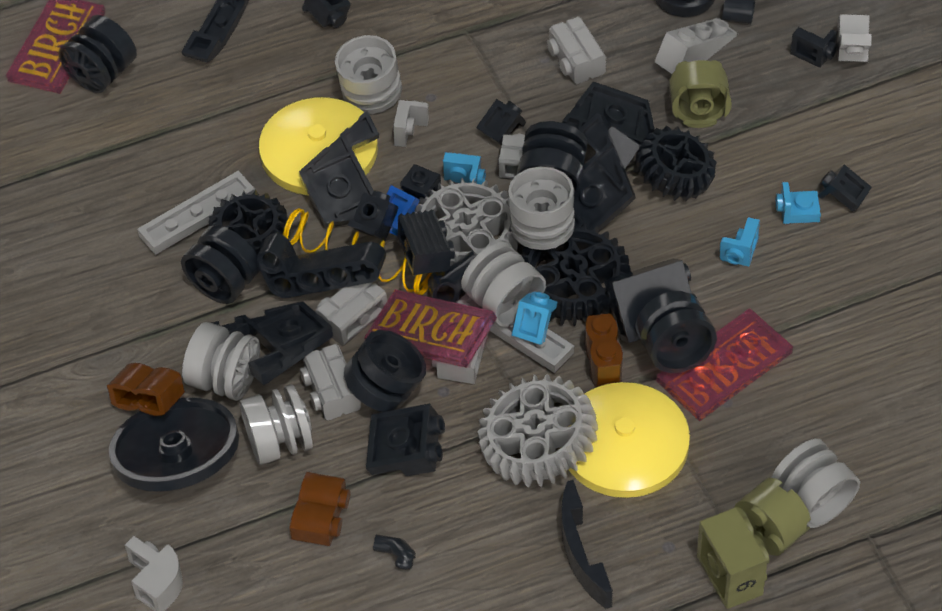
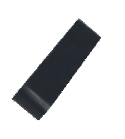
M272 233L265 238L256 262L270 291L277 297L290 298L374 282L378 279L383 267L386 251L378 243L365 242L296 255L287 237L278 233Z

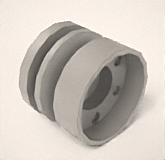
M370 35L356 37L343 44L337 52L335 65L344 101L353 104L364 113L368 111L369 114L383 112L392 107L400 98L402 91L394 47L387 40Z
M541 166L529 168L517 174L510 182L508 190L510 228L513 237L520 244L530 249L538 250L556 248L567 242L572 236L575 226L573 208L574 188L571 179L564 172L555 168Z
M498 242L482 250L470 262L464 272L461 284L462 290L479 306H483V310L499 326L508 327L515 322L519 301L528 293H544L546 279L531 264L524 262L523 257L508 243Z
M210 322L201 323L192 335L185 352L182 368L183 382L188 386L203 391L213 388L214 393L219 396L226 395L231 400L237 401L242 399L254 378L250 373L248 362L259 358V340L255 336H244L239 331L232 332L229 335V330L223 326Z
M293 384L284 386L285 402H283L277 389L272 390L273 405L267 407L265 400L260 394L239 400L245 429L259 465L279 460V444L285 443L292 455L297 454L295 440L297 438L304 451L313 448L312 426L304 401L298 395Z
M821 439L806 441L792 450L776 467L771 477L783 482L779 487L786 492L792 489L802 499L810 514L811 520L807 523L810 528L822 526L838 516L854 499L860 487L858 477L844 463L837 462L835 453L829 450Z

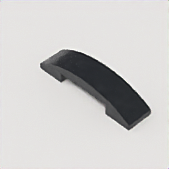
M216 0L200 30H193L181 51L182 55L206 63L213 60L224 48L235 31L249 0Z
M574 480L567 481L562 499V539L568 562L585 591L605 609L612 608L613 590L603 562L589 565L576 528L577 525L583 524V505Z

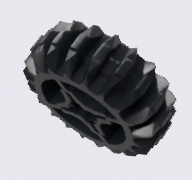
M666 125L662 130L656 128L652 133H648L644 137L637 151L635 165L638 166V175L644 176L643 183L652 185V191H661L663 197L667 194L671 195L674 201L679 197L687 201L690 197L696 199L712 183L717 164L714 160L715 152L708 150L709 143L700 142V135L694 137L690 135L689 130L682 132L678 126L671 130Z
M243 190L241 196L236 197L234 194H231L229 201L221 199V207H214L213 215L209 216L208 223L209 227L219 225L236 232L250 244L258 255L268 235L272 233L283 235L284 227L289 217H287L284 205H280L277 198L271 199L268 193L259 196L256 190L252 195H247Z

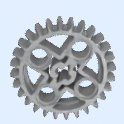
M461 178L460 183L454 184L450 179L449 186L444 187L439 183L438 191L432 190L427 198L420 197L419 204L414 212L430 211L432 209L438 217V221L443 220L445 223L446 240L453 242L455 257L450 260V266L472 250L479 254L488 246L498 242H506L517 251L519 242L513 237L510 228V207L507 191L499 192L498 185L489 188L487 180L480 185L474 179L471 183H465L463 178ZM502 233V235L497 240L494 239L493 236Z
M546 374L543 381H539L537 376L534 375L531 382H526L524 378H521V385L516 387L509 383L510 390L506 393L499 390L500 398L498 400L491 398L490 404L492 408H484L483 414L485 418L479 419L481 427L478 430L479 445L484 453L486 462L491 465L496 474H501L505 481L511 478L515 485H518L522 479L527 487H530L533 480H537L540 487H542L543 480L550 479L555 484V476L560 474L567 479L566 471L570 468L578 471L576 462H587L584 452H593L592 442L597 441L596 431L598 430L596 413L587 395H584L580 387H574L571 380L564 383L560 376H557L553 382L550 376ZM558 402L564 404V406L554 407V403ZM521 453V458H520V459H517V458H514V457L509 456V455Z

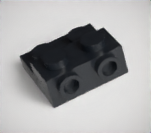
M430 403L371 414L366 470L371 475L401 470L406 477L435 472L436 462L441 461L443 458L442 447L438 442L439 434H444L445 432L443 417L438 415Z

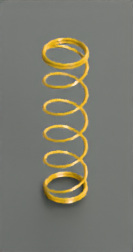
M300 208L294 210L286 221L283 235L288 238L291 224L300 212V223L294 237L290 241L291 245L295 244L300 238L301 247L306 253L315 252L324 243L325 250H328V237L332 232L334 221L330 222L326 237L314 250H306L302 243V232L308 220L309 212H304ZM356 231V233L354 234L351 245L356 244L360 233L359 231ZM384 240L381 241V243H380V245H381L383 248H384V245H385V241H384ZM405 256L402 266L390 279H382L379 274L378 278L381 282L386 283L393 280L402 271V282L406 291L414 292L415 295L421 296L428 290V279L432 273H428L421 284L420 280L423 274L416 275L413 289H408L405 284V267L407 263Z

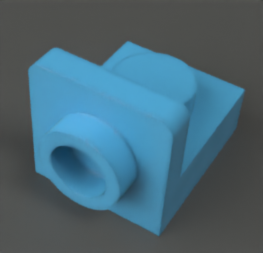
M445 152L443 159L444 180L449 181L451 179L453 182L460 183L461 178H463L465 183H471L474 179L480 185L485 181L486 169H481V156Z
M782 182L781 193L776 194L775 201L776 211L782 212L783 224L820 222L821 213L817 191L790 192L789 183Z
M748 217L744 229H738L736 239L722 237L720 242V260L734 265L740 264L749 267L759 239L760 220Z
M542 292L528 293L519 301L512 336L536 344H543L551 312L556 309L558 302L549 299V295Z

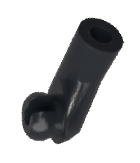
M376 534L373 545L374 551L397 556L395 561L397 568L411 569L413 567V558H416V554L405 540Z

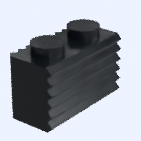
M432 209L430 211H418L417 213L413 211L411 214L407 212L405 215L401 213L398 216L397 236L409 263L412 275L450 270V260L454 259L455 250L453 242L446 240L444 221H438Z

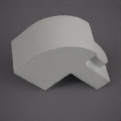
M840 14L837 28L838 61L868 62V50L871 47L872 34H869V15Z
M133 536L125 544L129 562L141 570L131 581L135 596L152 610L165 611L177 599L182 589L183 579L178 557L173 548L168 544L159 552L151 542H142Z

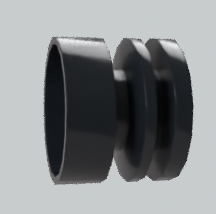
M93 15L79 29L78 34H74L58 51L59 60L68 75L80 86L94 93H102L118 77V73H122L137 58L136 47L128 33L119 24L102 15Z
M546 121L531 125L525 132L522 156L517 174L526 169L540 166L555 168L564 172L571 179L575 195L580 188L582 166L584 165L588 141L585 135L577 128L561 122Z

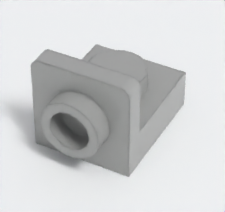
M399 100L393 126L394 146L406 147L408 135L413 136L415 125H428L427 103Z

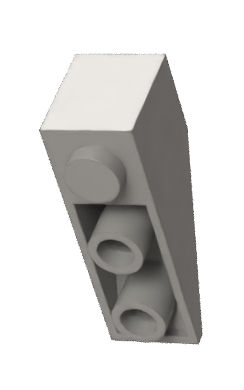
M718 18L666 32L654 62L673 74L676 65L682 61H707L734 39L737 32L731 29L726 21Z

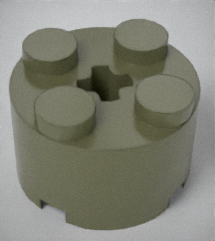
M696 60L691 62L682 61L676 65L669 81L674 116L683 120L684 125L692 128L710 127L717 124V119L723 115L725 118L731 110L732 102L727 74L722 68V64L715 60Z
M766 478L738 501L735 507H737L742 518L746 517L750 521L754 531L753 537L758 545L763 544L769 555L778 556L809 530L810 527H807V523L811 519L806 505L795 491L791 489L786 492L779 487L783 482L775 478Z

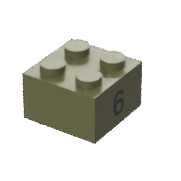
M737 507L704 519L699 524L697 557L726 609L763 595L765 580H767L766 568L767 563H769L767 550L763 544L758 545L753 537L754 531L750 521L746 517L742 518Z

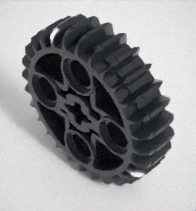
M586 223L582 228L574 226L572 236L567 242L556 248L538 250L523 247L522 249L524 262L531 264L546 279L544 293L549 295V299L558 302L556 309L551 312L549 322H552L556 317L560 318L561 325L564 324L565 320H572L575 327L577 320H584L586 324L588 316L601 315V313L611 314V305L606 287L603 288L601 283H604L606 279L631 272L629 256L625 254L624 246H618V239L613 238L609 240L608 231L599 234L598 226L592 231L588 230ZM543 260H545L546 263H547V264L538 266V264H539L541 261H543Z

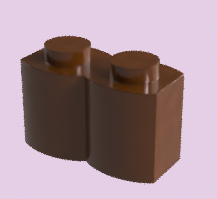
M610 313L588 316L586 320V354L590 360V376L595 387L622 382L623 352L617 341V323Z
M141 363L127 364L107 385L112 405L128 411L139 409L144 413L155 416L164 415L185 393L180 373L164 367L153 369Z
M306 472L290 523V533L293 540L330 546L333 538L339 537L342 528V518L339 516L342 509L348 508L350 501V490L346 489L345 478Z

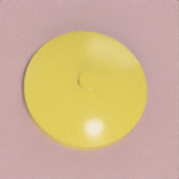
M325 97L300 100L282 108L269 119L260 135L259 151L265 172L282 188L294 193L308 195L299 177V171L325 147H329L337 140L347 127L350 128L358 121V118L364 112L346 101ZM377 139L353 150L365 175L369 173L375 163L378 152Z
M629 382L605 384L584 393L589 398L596 413L598 430L596 431L597 441L592 442L593 452H584L587 462L577 461L578 471L571 468L568 469L580 483L604 495L630 498L644 496L660 490L680 473L688 456L690 434L684 414L674 401L654 388Z

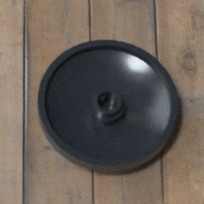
M179 398L164 415L155 416L139 411L127 419L111 439L109 457L117 477L131 487L145 491L177 490L204 481L221 470L231 460L237 450L239 432L233 414L220 403L203 398Z

